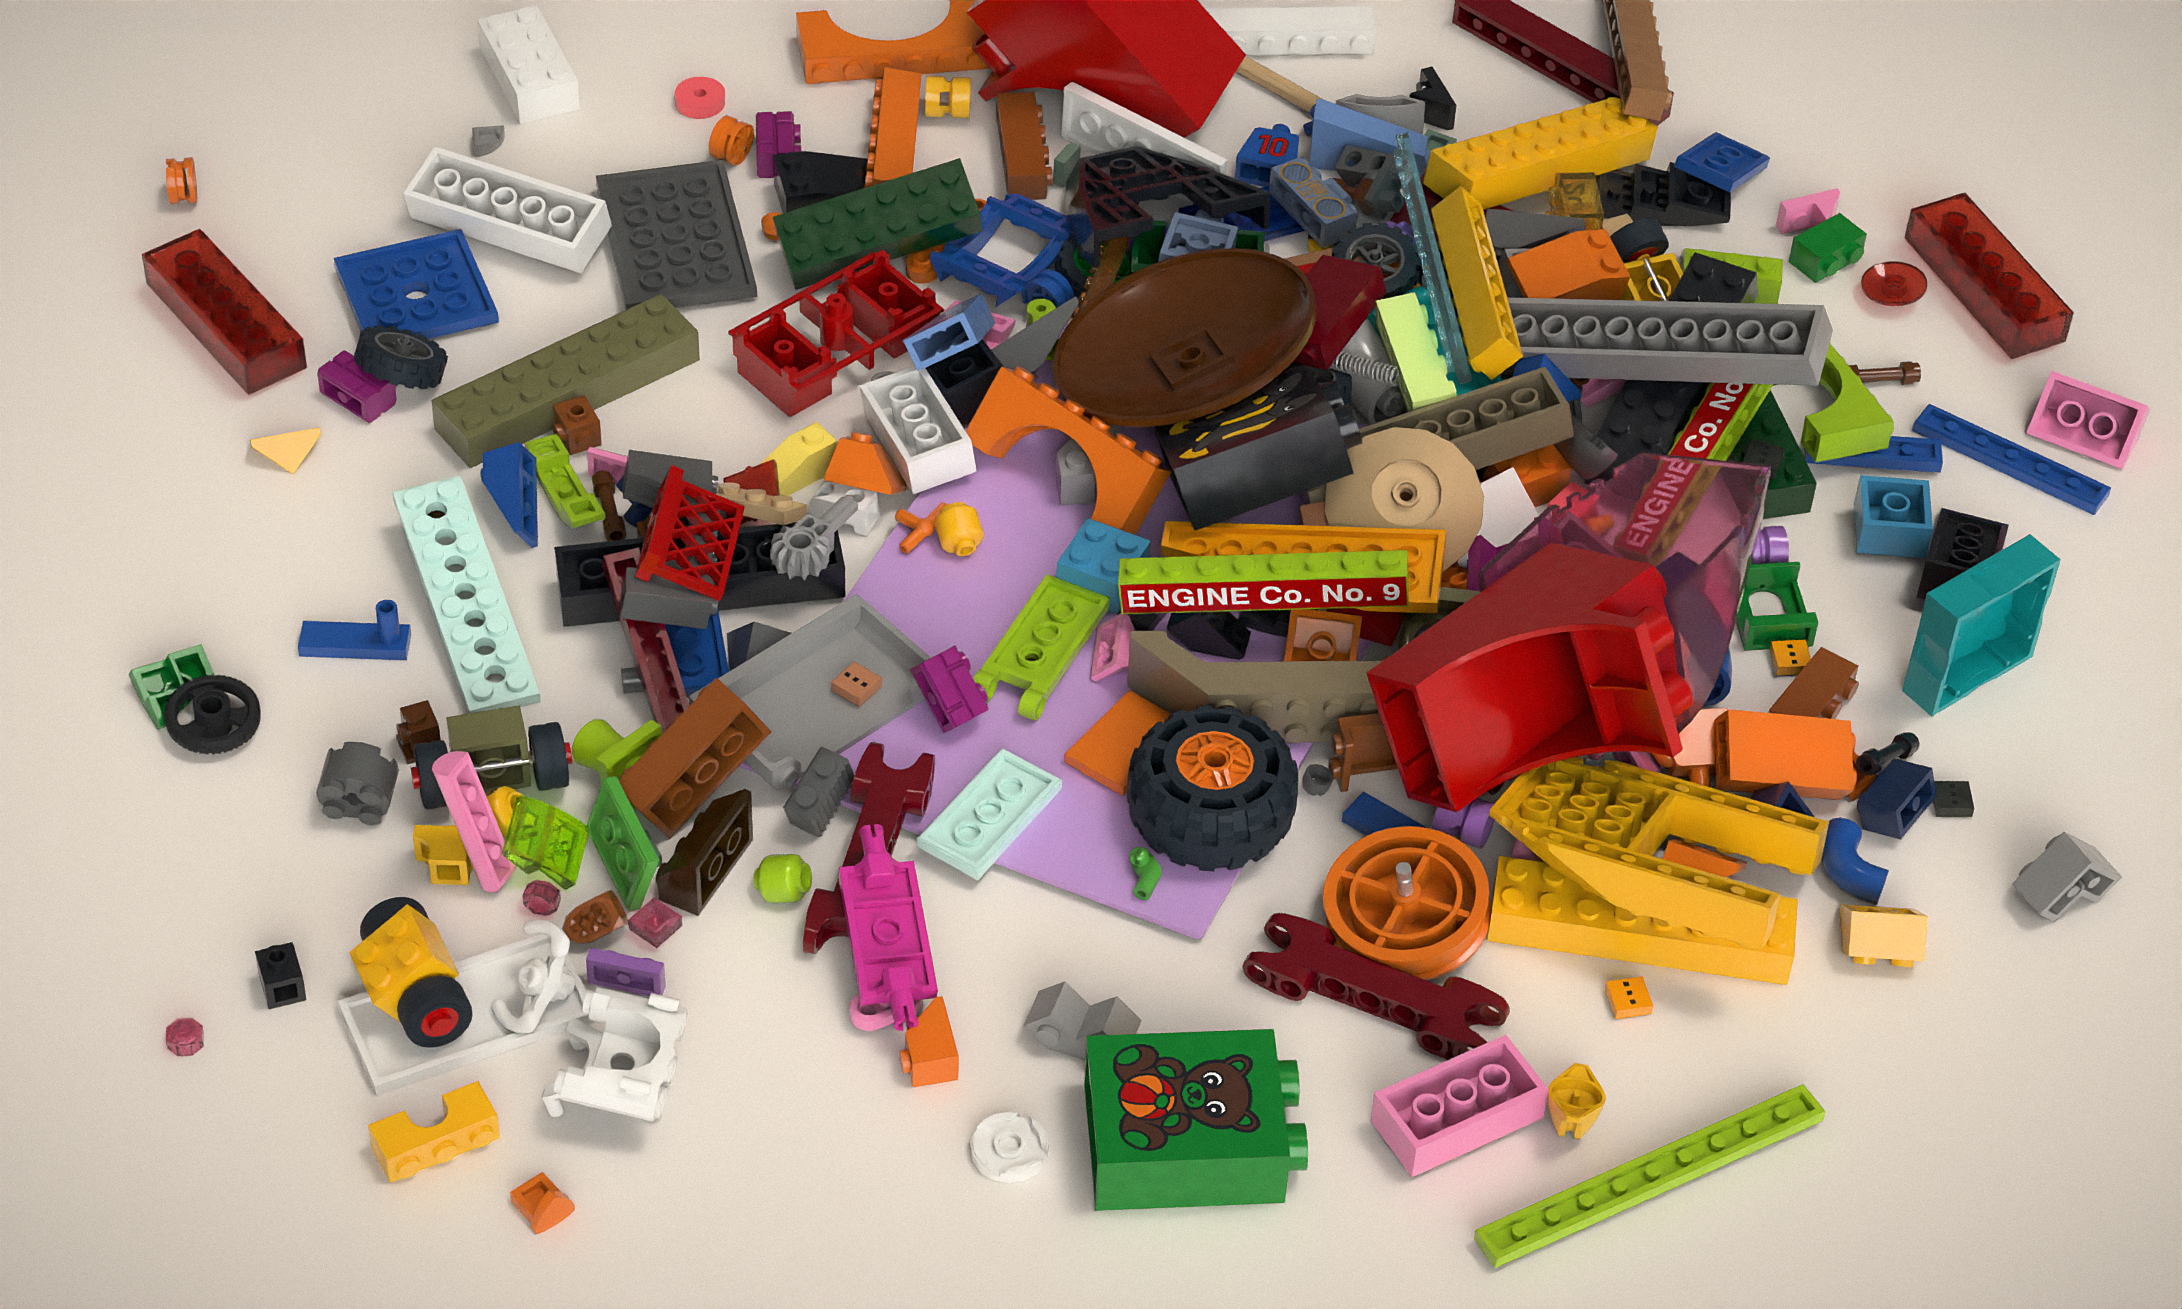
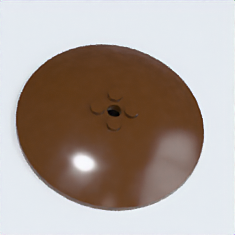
M1229 248L1204 250L1169 258L1122 278L1094 297L1074 316L1063 331L1054 351L1053 375L1055 383L1065 401L1067 399L1072 400L1085 408L1084 416L1090 419L1095 416L1111 425L1150 427L1199 418L1233 405L1250 396L1275 379L1294 361L1307 344L1313 332L1317 316L1316 298L1310 281L1297 266L1284 258L1267 252Z

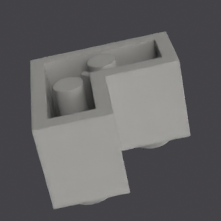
M2063 832L2047 843L2045 851L2035 861L2028 863L2022 868L2019 877L2012 885L2039 915L2055 922L2080 896L2097 903L2122 876L2096 847Z

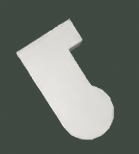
M824 481L809 502L811 513L815 517L820 518L841 497L851 495L854 501L858 503V510L845 524L853 525L855 533L867 536L880 517L877 492Z

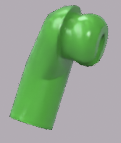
M1139 846L1132 849L1129 853L1132 869L1139 878L1133 893L1141 900H1148L1161 878L1162 869L1154 856L1148 853L1145 847Z

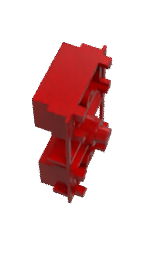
M881 250L877 253H870L729 330L728 334L732 336L733 355L737 357L738 373L788 417H792L831 395L832 379L837 377V371L857 360L868 370L873 369L874 350L879 347L894 359L908 352L903 340L938 317L940 313L944 312V308L936 303V293L929 287L923 291L890 265V255ZM873 261V264L855 273L854 270ZM841 278V284L836 286V293L830 294L823 304L811 295ZM799 301L800 313L820 329V342L822 346L819 349L786 322V312L783 309ZM769 317V321L750 331V327ZM853 325L869 337L873 343L869 344L853 331ZM831 350H845L850 356L837 362L836 358L831 359Z

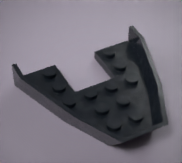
M1134 146L1079 158L1066 180L1065 212L1079 255L1093 267L1100 266L1101 241L1124 236L1137 237L1142 232L1153 230V217L1138 206L1142 201L1151 199L1165 200L1170 195L1182 193L1211 217L1224 218L1229 213L1236 212L1250 218L1265 230L1270 228V192L1199 164Z

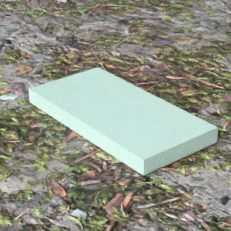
M1002 748L917 838V847L979 880L1062 789V780Z

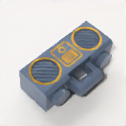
M1298 157L1271 168L1270 194L1322 248L1336 244L1342 234L1346 236L1348 230L1356 226L1358 213L1355 206L1351 204V196L1333 178L1322 180L1318 168L1311 166L1304 158Z

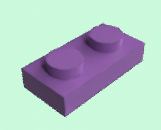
M594 948L589 950L586 958L589 984L650 996L651 993L663 995L666 987L663 962L650 958H638L619 954L611 950L604 951Z

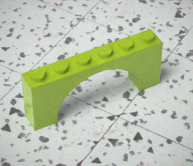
M1830 343L1819 383L1830 392L1835 402L1820 412L1805 416L1800 443L1815 462L1888 449L1890 437L1894 431L1892 417L1887 414L1878 403L1876 397L1861 382L1860 377L1852 371L1845 359L1839 355Z

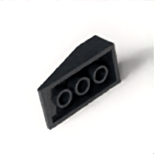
M810 151L773 155L774 186L783 213L864 188L867 158Z
M1941 508L1916 598L1925 601L1928 592L2003 550L2009 524Z

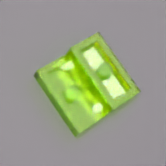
M521 795L516 798L502 855L528 875L540 870L566 890L576 885L589 833L586 825L570 814L545 802Z

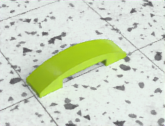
M557 433L525 442V448L536 457L537 478L552 507L567 526L576 528L606 519L605 512L593 493H587L572 468L569 453Z

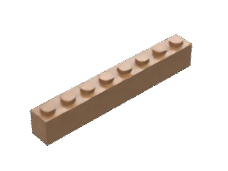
M1602 0L1623 114L1660 121L1663 110H1668L1670 107L1672 92L1668 91L1669 77L1665 75L1666 62L1662 60L1663 48L1659 45L1660 33L1655 28L1657 19L1656 16H1653L1654 4L1650 0Z

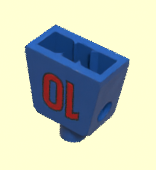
M1275 124L1272 129L1255 128L1236 156L1235 179L1248 184L1269 188L1271 168L1297 158L1299 136L1290 133V129L1284 124Z

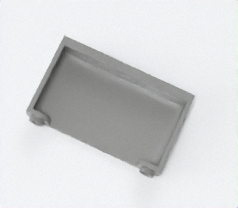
M855 594L718 678L745 702L772 731L744 762L774 789L782 790L792 787L801 779L820 747L840 754L924 701L925 698L909 669L931 657L863 598ZM854 661L882 677V687L860 707L831 691V682ZM702 689L689 696V706L697 699Z

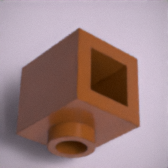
M585 395L553 405V433L558 434L569 455L586 451L589 447L595 448L602 445L600 420Z

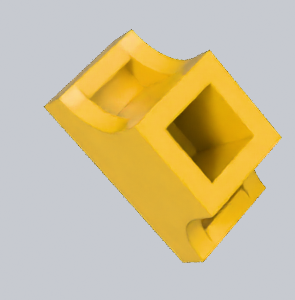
M414 825L413 842L415 858L417 861H422L429 865L431 884L469 885L473 866L456 826Z

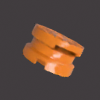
M723 116L716 123L709 140L710 155L720 160L726 159L727 163L734 166L741 164L746 159L753 144V126L743 121L738 122L736 118L731 116Z
M193 157L184 158L183 161H176L174 158L166 159V165L168 164V167H166V182L170 204H179L180 200L196 203L197 182ZM185 168H187L189 192H187V177Z

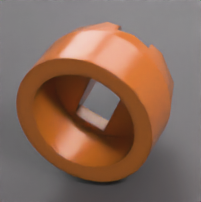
M768 213L761 219L762 231L765 237L770 240H778L773 217L782 213Z

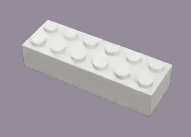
M439 147L433 148L403 193L412 219L449 231L462 229L464 236L578 273L583 272L612 226L604 200Z

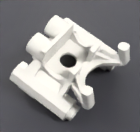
M596 987L595 991L588 990L585 995L582 1013L589 1014V1020L605 1023L604 1033H601L579 1019H572L567 1023L565 1031L573 1049L583 1050L587 1046L589 1057L582 1069L571 1066L568 1067L567 1071L560 1069L556 1082L546 1086L542 1099L551 1117H559L563 1114L564 1107L559 1099L561 1098V1100L653 1122L655 1117L660 1118L667 1097V1087H671L677 1066L678 1057H675L676 1050L674 1044L675 1041H680L683 1036L688 1008L680 1007L679 999L651 993L649 999L600 987ZM623 1055L631 1058L634 1066L631 1070H616L611 1067L610 1062L614 1057Z

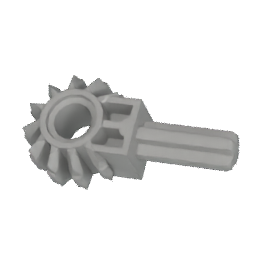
M851 495L841 497L820 518L807 513L798 523L795 522L794 527L782 526L780 533L774 534L771 541L770 559L772 564L776 565L778 574L787 573L790 580L795 576H801L805 581L807 575L818 577L821 569L827 568L829 554L834 550V533L858 510V503L854 501Z

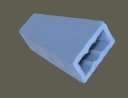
M1316 99L1309 161L1311 166L1322 170L1336 171L1334 167L1346 145H1351L1386 154H1397L1404 164L1414 168L1419 179L1423 175L1424 168H1427L1431 150L1426 149L1428 139L1426 135L1323 99ZM1351 158L1347 163L1349 167L1355 165Z
M980 293L952 306L905 338L903 342L917 371L979 343L996 322Z

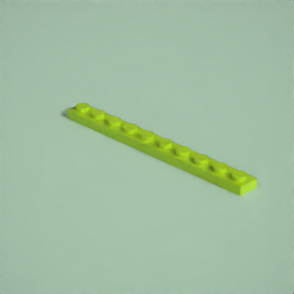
M1801 1084L1475 1230L1474 1240L1494 1268L1500 1267L1822 1122L1826 1111L1806 1086Z

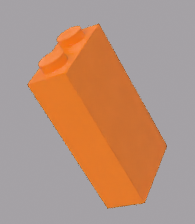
M1728 709L1715 719L1716 789L1754 793L1755 790L1789 781L1800 797L1842 799L1854 791L1857 781V772L1853 768L1852 757L1856 739L1854 733H1852L1851 721Z

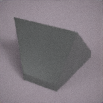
M755 621L726 633L730 671L792 633Z

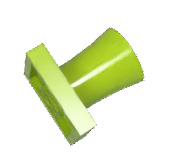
M592 720L585 724L577 733L572 745V757L578 765L599 772L601 784L606 777L617 776L618 780H620L623 772L633 766L646 752L648 746L663 734L661 725L650 720L624 738L605 720Z

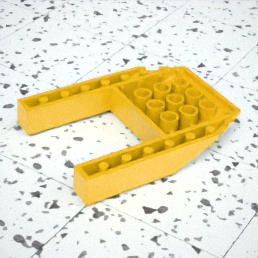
M1576 757L1553 762L1520 774L1490 808L1489 816L1554 870L1614 906L1624 908L1633 915H1648L1661 919L1670 926H1685L1695 929L1707 937H1722L1732 940L1739 946L1748 949H1762L1772 935L1780 893L1653 856L1667 836L1672 834L1679 836L1681 840L1687 843H1703L1713 846L1716 850L1725 854L1737 853L1750 857L1759 864L1771 863L1785 867L1794 874L1812 875L1821 862L1829 821L1623 762L1604 760L1603 766L1584 765L1583 758Z

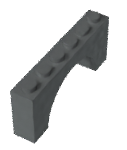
M629 450L623 475V499L639 502L653 508L658 489L671 465L684 470L682 480L714 494L717 493L718 476L712 475V461ZM683 494L690 505L698 504L695 499ZM706 513L698 514L704 523L712 522ZM686 516L679 518L685 527L693 526ZM718 530L712 531V534L716 537V539ZM700 534L692 535L699 545L707 544ZM714 552L706 553L712 563L717 562L718 557ZM695 556L686 557L693 567L701 566ZM675 560L665 563L667 566L682 570ZM626 568L621 590L620 618L706 629L709 616L716 615L718 608L717 600L655 574H652L649 581L646 582L635 577L637 568ZM708 574L700 575L704 581L716 586Z

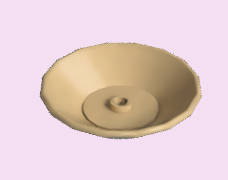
M1393 427L1366 435L1362 438V444L1347 450L1354 474L1329 482L1326 485L1324 512L1329 526L1446 530L1443 572L1468 553L1482 526L1484 494L1474 466L1453 443L1427 430ZM1402 492H1408L1412 495V499L1404 501L1399 495Z

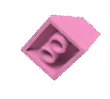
M2051 371L2026 434L2123 469L2139 439L2150 408L2142 403Z

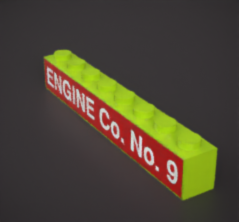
M1709 383L1703 400L1699 406L1694 407L1686 427L1677 434L1674 446L1668 455L1661 459L1657 473L1651 481L1646 483L1643 495L1636 506L1630 508L1627 520L1621 530L1613 535L1611 547L1625 559L1652 564L1657 570L1660 568L1773 384Z
M1408 551L1120 558L1118 587L1121 613L1148 614L1409 606Z

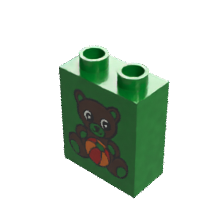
M1274 1029L1086 1036L1084 1091L1095 1211L1285 1203L1288 1172L1307 1170L1308 1139L1305 1123H1286L1284 1107H1298L1299 1071L1296 1059L1278 1060Z

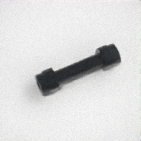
M1911 732L1898 734L1890 745L1880 750L1870 748L1864 751L1862 755L1858 756L1856 767L1863 775H1874L1880 772L1884 764L1893 760V758L1906 759L1912 756L1919 749V739Z

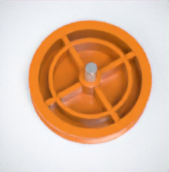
M1405 826L1384 829L1367 835L1341 853L1331 866L1324 884L1323 904L1326 914V926L1333 932L1336 938L1334 946L1424 980L1440 977L1464 964L1479 949L1489 929L1491 919L1489 883L1482 863L1468 846L1453 836L1438 830Z

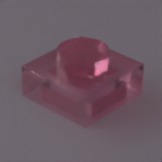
M653 898L628 919L629 930L655 948H658L682 927V916L656 898Z

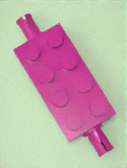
M874 824L875 833L872 834L871 826L865 825L859 830L864 851L861 862L855 866L839 867L838 871L860 1005L891 1002L894 1029L903 1031V1022L905 1021L907 1030L910 1027L918 1026L914 1000L934 999L937 997V982L914 861L898 862L893 859L891 854L886 852L883 827L879 824Z

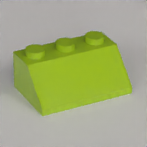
M1685 248L1682 250L1680 268L1683 273L1695 252L1757 272L1758 296L1754 303L1778 304L1782 284L1783 259L1704 249Z

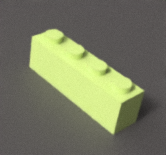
M1415 292L1376 301V325L1390 364L1394 367L1397 366L1399 369L1397 383L1408 412L1457 396L1454 382L1452 380L1448 381L1446 378L1447 365L1443 355L1438 356L1436 351L1438 349L1436 333L1434 330L1428 329L1427 309L1424 304L1419 305Z

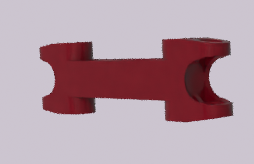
M869 743L859 761L851 786L850 801L863 804L842 867L855 866L861 862L864 851L859 830L865 825L871 826L872 834L875 833L874 824H879L883 827L886 852L891 854L892 857L906 813L922 817L926 813L934 781V754L923 752L915 764L909 768L893 769L883 762L884 744ZM839 879L834 891L816 888L807 910L804 928L803 951L806 953L817 954L824 943L830 938L836 936H846L849 938Z
M1286 913L1271 915L1264 926L1266 936L1278 947L1282 948L1283 951L1277 953L1251 952L1247 955L1242 965L1245 975L1252 982L1287 999L1301 1001L1305 999L1309 991L1416 1031L1418 1032L1416 1039L1421 1048L1446 1060L1470 1051L1467 1047L1474 1049L1487 1043L1477 1032L1470 1029V1026L1479 1024L1500 1026L1505 1023L1510 1013V1007L1502 996L1480 984L1455 976L1447 978L1442 987L1334 946L1336 938L1327 927ZM1276 926L1284 928L1287 932L1279 930ZM1254 965L1258 966V967L1261 968L1263 971L1257 969ZM1488 1006L1495 1008L1498 1012L1491 1010Z

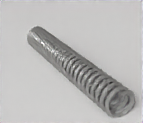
M1341 351L1329 367V369L1360 376L1375 382L1378 381L1393 387L1398 385L1395 383L1399 377L1397 366H1389V364L1376 362L1375 360L1371 361V359L1358 357L1357 355L1353 356V354H1348L1347 352ZM1395 370H1396L1395 379L1392 381V379H1393V377H1394Z

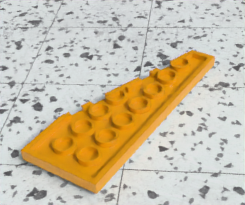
M1165 521L1161 550L1162 555L1167 557L1407 550L1409 606L1356 609L1379 612L1438 613L1446 548V530L1215 523L1195 531L1191 522Z

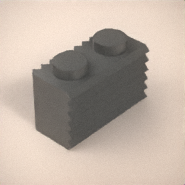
M824 747L819 748L783 806L789 823L816 837L823 836L822 831L826 830L825 825L830 824L829 819L834 818L833 813L838 812L837 807L841 806L840 801L845 800L844 795L849 793L848 788L852 786L854 773L847 758Z

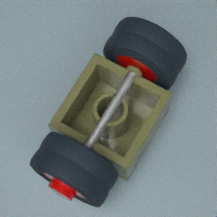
M520 705L446 717L450 752L462 751L469 753L485 793L502 786L513 789L531 787L530 767L532 766L539 791L569 786L568 764L573 763L570 743H564L559 722L530 726L528 730L530 751H528L527 736ZM438 740L414 745L416 767H410L414 789L420 788L423 807L425 809L447 807L432 771L434 762L439 757L448 753L445 741Z

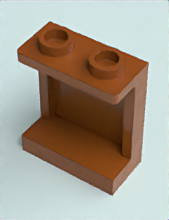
M1379 713L1338 718L1336 734L1331 735V746L1334 756L1329 758L1328 768L1333 774V780H1337L1340 792L1348 791L1350 775L1398 769Z

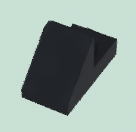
M1433 66L1422 68L1420 81L1416 84V92L1410 93L1409 97L1425 102L1424 123L1445 130L1454 129L1456 103Z

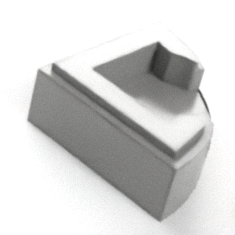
M504 125L472 128L475 157L492 153L502 145L505 138Z

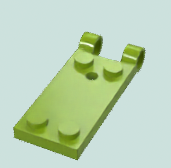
M1046 574L982 668L973 677L974 682L979 683L986 691L988 697L986 703L994 696L998 682L1001 680L1025 689L1019 703L1018 714L1037 721L1044 711L1046 701L1110 608V597ZM1034 658L1036 661H1028L1026 659Z

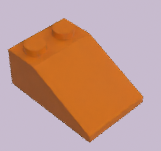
M1606 229L1575 231L1511 256L1506 262L1524 298L1620 300L1631 277Z

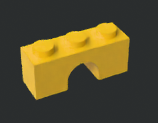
M479 1081L442 1095L444 1120L438 1125L432 1127L418 1126L409 1119L405 1110L368 1125L371 1149L390 1183L401 1178L411 1177L420 1170L438 1163L450 1161L457 1155L474 1148L484 1147L500 1138L497 1113Z

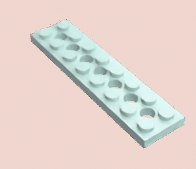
M461 476L394 491L393 501L468 714L519 705L521 707L540 702V692ZM436 510L445 513L443 517L437 519L428 516L430 512ZM443 537H450L455 540L450 545H441L437 541ZM452 564H460L465 567L460 572L447 570V567ZM462 591H470L475 594L472 598L466 600L456 596ZM478 618L483 620L484 624L479 627H471L466 622L470 619ZM481 646H490L494 649L492 653L487 655L476 652ZM491 674H501L505 677L497 683L486 680V677Z

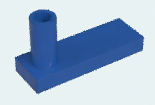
M382 600L377 603L375 607L377 623L303 621L298 643L299 657L407 660L411 627L410 624H399L397 604L392 600Z

